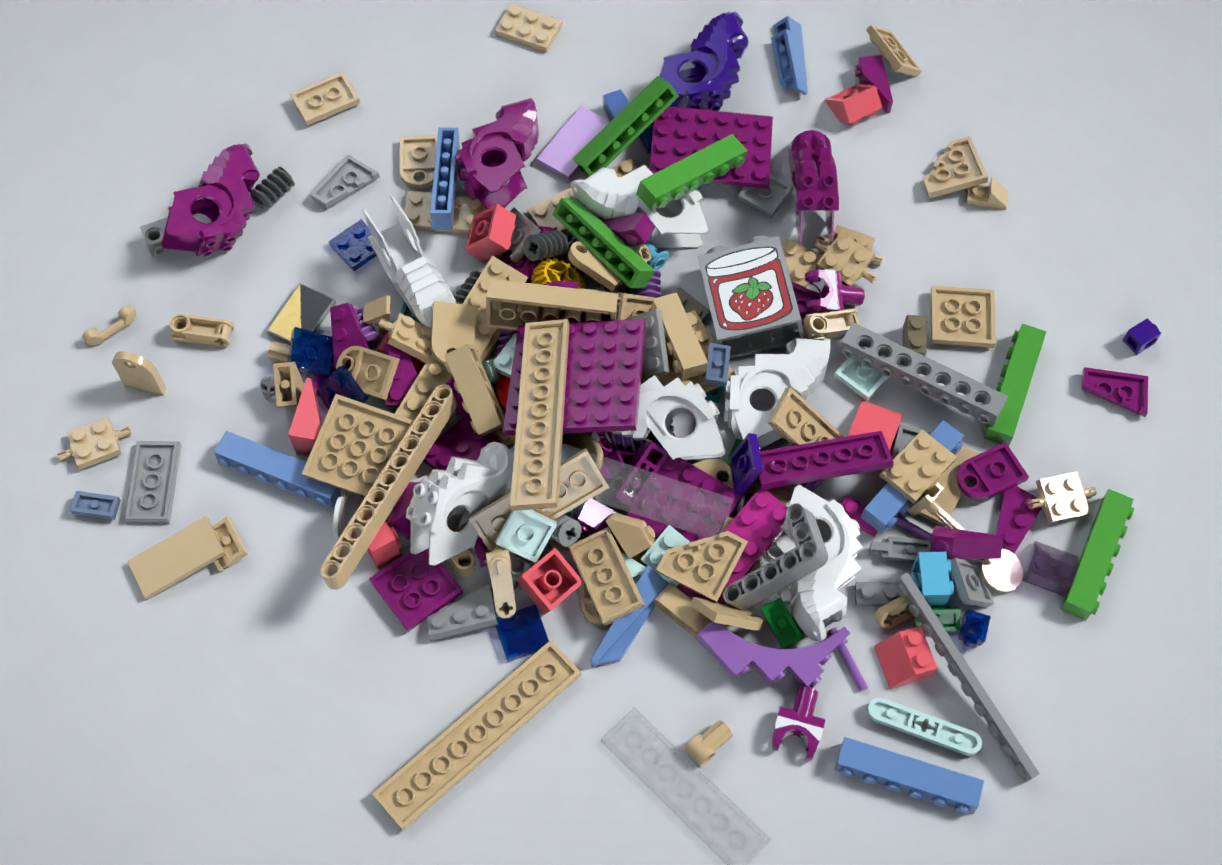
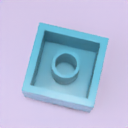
M919 552L911 569L912 580L930 607H945L949 603L950 596L954 593L953 581H949L951 561L947 560L946 552Z

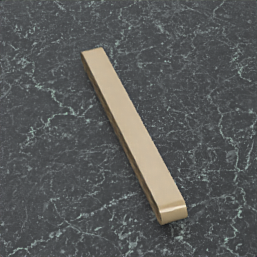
M439 385L434 389L323 562L320 573L330 589L337 590L346 584L456 409L457 401L449 385Z

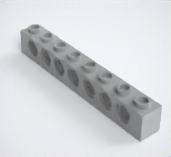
M854 322L841 340L840 352L847 358H853L866 367H872L880 371L887 377H893L905 386L918 389L922 394L930 395L945 405H951L963 414L972 415L984 424L994 426L1006 406L1009 396Z

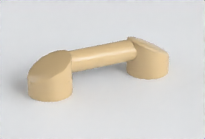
M131 305L122 307L118 312L121 320L100 333L96 328H89L82 334V339L89 345L103 343L106 338L133 323L136 317L135 309Z

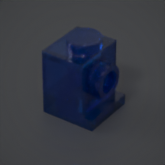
M970 609L962 615L958 640L964 641L963 645L966 647L976 648L981 646L986 641L991 616Z

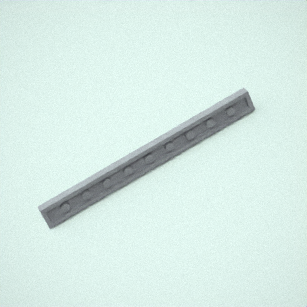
M908 572L900 576L896 581L898 593L901 597H905L910 604L909 609L911 613L920 619L924 633L928 637L931 636L935 642L934 646L937 653L941 657L944 656L948 662L949 671L953 676H957L961 682V689L974 702V709L977 714L986 720L990 734L993 737H997L1001 743L1000 748L1003 754L1014 763L1016 774L1021 779H1024L1025 782L1038 776L1040 773Z

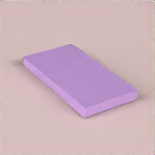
M580 106L536 158L537 163L570 180L579 169V166L572 158L610 121Z

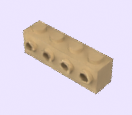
M677 292L654 298L649 311L658 309L662 312L667 355H671L675 373L679 374L681 380L705 374L708 361Z
M466 344L444 355L447 361L445 366L455 379L454 387L459 394L461 393L464 400L462 405L464 410L470 414L472 419L471 426L474 432L478 433V435L486 436L502 428L505 416L475 347Z

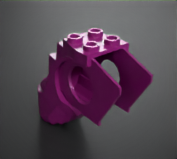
M532 98L501 106L495 114L497 120L472 129L474 138L462 142V149L458 150V155H455L456 163L460 167L457 170L460 181H465L463 186L466 195L470 194L472 200L478 199L487 208L496 204L505 208L524 189H527L520 169L525 167L523 162L531 156V151L535 149L534 146L538 143L539 138L537 110Z
M803 131L793 139L788 150L791 179L796 189L795 225L799 243H802L803 211H826L827 232L830 243H833L834 211H839L837 170L831 153V143L828 137L819 131Z
M234 144L223 149L218 157L215 156L212 164H209L207 171L203 172L197 188L173 192L174 200L172 206L168 207L169 214L161 242L163 249L195 252L196 256L207 257L216 251L227 252L233 248L237 238L243 234V229L247 225L246 220H249L251 217L249 212L255 208L249 192L260 177V173L251 158L253 152L248 144ZM203 214L212 223L199 222L193 215Z

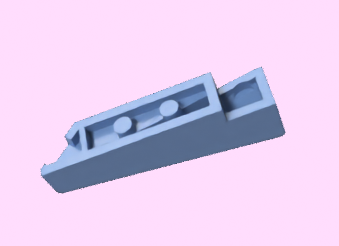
M786 16L773 25L776 35L771 38L780 84L805 95L808 93L802 29L800 23Z
M650 566L646 567L636 584L646 606L612 623L590 660L591 667L595 668L600 664L612 662V664L620 662L655 608L656 603L653 600L665 588L667 583Z

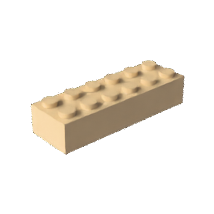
M490 279L486 295V327L518 330V326L525 325V323L568 319L569 323L614 321L617 314L618 294Z

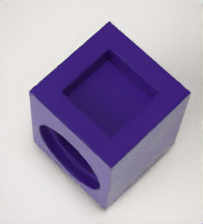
M1147 318L1129 329L1123 341L1137 356L1154 345L1161 332Z

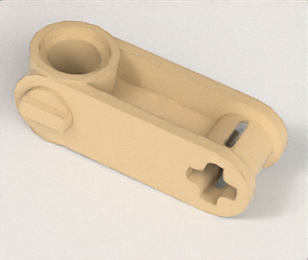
M857 309L806 315L802 325L804 337L806 339L822 340L823 338L845 336L853 322L860 325L857 318Z
M177 314L169 321L171 338L180 342L227 347L230 345V333L234 330V324L224 319Z
M495 549L492 552L486 553L495 609L500 617L509 618L516 612L509 549ZM507 602V606L503 607V603Z

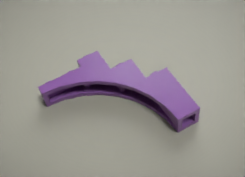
M711 621L695 637L732 678L737 674L742 677L751 669L748 665L750 664L767 683L773 680L777 683L787 674L784 671L785 669L800 686H810L813 688L822 680L820 675L824 672L818 664L820 663L823 666L832 657L829 653L835 648L840 650L848 642L846 637L851 633L843 627L829 638L815 645L798 649H774L761 647L745 641L727 630L722 624Z

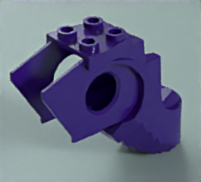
M727 12L719 16L717 15L715 18L713 17L708 25H704L697 39H693L690 52L663 57L664 63L659 77L669 82L679 95L670 106L719 111L723 106V100L730 98L731 85L739 83L737 72L740 71V66L737 59L742 57L748 46L747 35L741 28L743 20L738 13ZM692 62L695 66L679 72L680 67L684 63ZM693 80L697 81V83H689L686 81Z

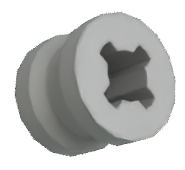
M274 375L265 376L260 381L263 396L268 401H276L275 389L271 391V389L275 388Z

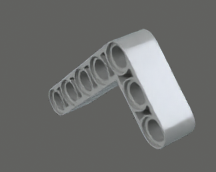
M794 503L788 507L785 515L796 547L728 585L723 592L725 602L739 610H746L826 564L828 552L812 512L799 503Z

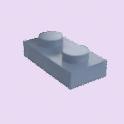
M709 343L705 384L726 387L731 346Z
M76 491L70 511L75 515L115 520L121 499L117 496Z

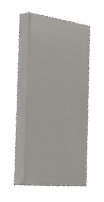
M136 442L124 517L126 523L170 524L181 450L180 442Z

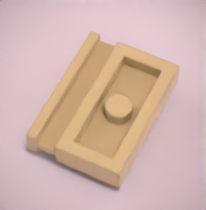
M227 516L213 525L226 555L214 561L217 569L221 572L227 566H232L248 555L231 519Z

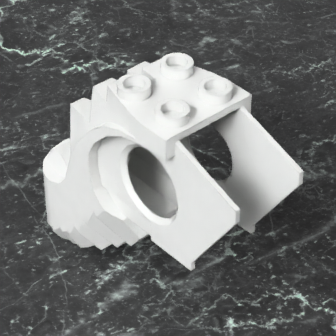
M645 165L623 177H617L614 169L603 167L585 180L578 179L570 183L573 196L583 203L594 215L602 217L601 220L645 212L655 225L650 241L657 249L699 248L703 245L700 234L708 232V227L700 206L702 201L701 193L698 190L689 191L678 200L674 199L662 207L671 210L675 217L660 215L656 211L659 207L651 211L636 195L640 181L653 175Z
M390 196L399 223L379 231L367 211L362 209L371 232V236L368 239L385 273L396 291L405 301L411 314L422 324L431 328L433 302L456 303V300L434 263L424 256L412 222L408 219L395 198Z
M795 338L786 344L787 351L785 354H755L754 366L738 367V375H731L730 380H727L723 422H727V428L732 429L735 440L738 438L743 441L748 433L757 434L761 450L784 438L767 422L785 388L791 387L806 401L807 396L819 387L820 382L824 379L829 360L830 339ZM760 400L765 401L772 406V409L758 411L750 403Z
M655 375L640 386L637 430L612 432L615 435L633 437L635 440H645L652 431L673 460L676 458L684 460L719 458L726 454L716 420H718L717 415L720 414L718 408L712 401L707 402L704 399L707 395L698 383L694 385L690 382L684 386L678 377L664 387ZM679 413L689 414L696 422L694 431L685 438L675 437L670 430L672 418Z
M488 443L481 449L480 457L476 461L451 457L446 471L433 469L428 480L422 479L420 484L415 485L413 489L414 496L406 512V518L411 520L410 553L418 554L429 548V564L437 565L469 548H474L478 532L470 520L463 530L459 532H453V530L459 527L465 508L469 511V516L511 492L515 446L508 449L502 443ZM453 510L450 518L447 520L449 513Z
M798 485L794 488L791 500L786 503V506L789 507L794 503H799L813 513L821 536L825 541L828 561L823 567L792 583L789 592L792 594L790 605H793V616L805 635L807 634L811 640L821 642L826 638L825 627L833 622H839L846 617L847 597L840 591L855 579V575L861 570L854 560L858 555L857 553L862 549L861 544L857 540L861 534L859 532L860 526L856 520L849 518L844 507L834 499L828 502ZM786 517L784 524L781 526L783 532L774 542L783 554L796 547Z

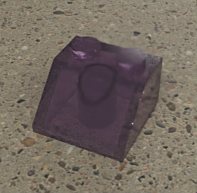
M1035 541L1022 581L1066 596L1072 588L1078 569V556Z

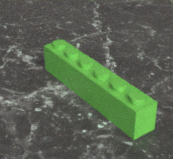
M657 76L572 159L589 177L596 173L598 169L606 168L679 95L669 82Z
M731 134L641 180L636 195L651 211L658 207L662 208L668 202L674 199L678 200L683 194L695 191L700 185L710 183L715 177L723 176L729 170L740 167L745 162L744 158L748 150Z
M561 198L552 215L629 288H646L655 270L577 198Z
M1025 324L1021 325L1019 331H1014L1011 339L1014 346L1013 348L1009 347L1005 358L1009 362L1008 365H1003L1000 377H1003L1002 383H997L995 389L1009 397L994 426L990 424L983 425V430H986L984 439L999 444L1006 442L1008 446L1010 445L1047 331Z
M1110 489L1103 496L1061 610L1084 620H1087L1091 614H1096L1100 602L1097 601L1098 595L1102 596L1107 586V583L1104 582L1105 576H1110L1114 564L1111 563L1112 557L1116 558L1121 547L1118 544L1119 538H1124L1128 528L1125 526L1126 519L1130 520L1134 512V508L1131 507L1133 498Z

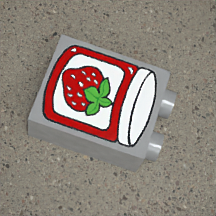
M763 235L756 236L748 240L744 245L732 248L716 246L709 249L706 254L697 256L718 344L731 346L730 359L785 346L795 338L804 339L802 320L779 236L772 238Z

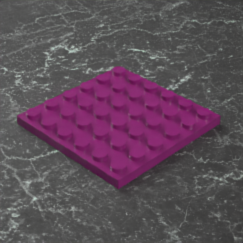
M645 319L569 323L563 434L636 431L646 331ZM525 325L518 326L503 425L505 436L516 435Z

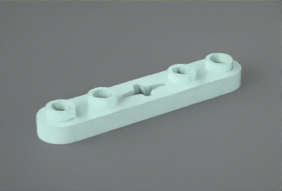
M874 698L868 705V716L874 722L957 753L973 756L982 747L981 737L969 729L884 698ZM923 721L927 722V727L930 728L925 732L921 731V726L918 725L922 724Z

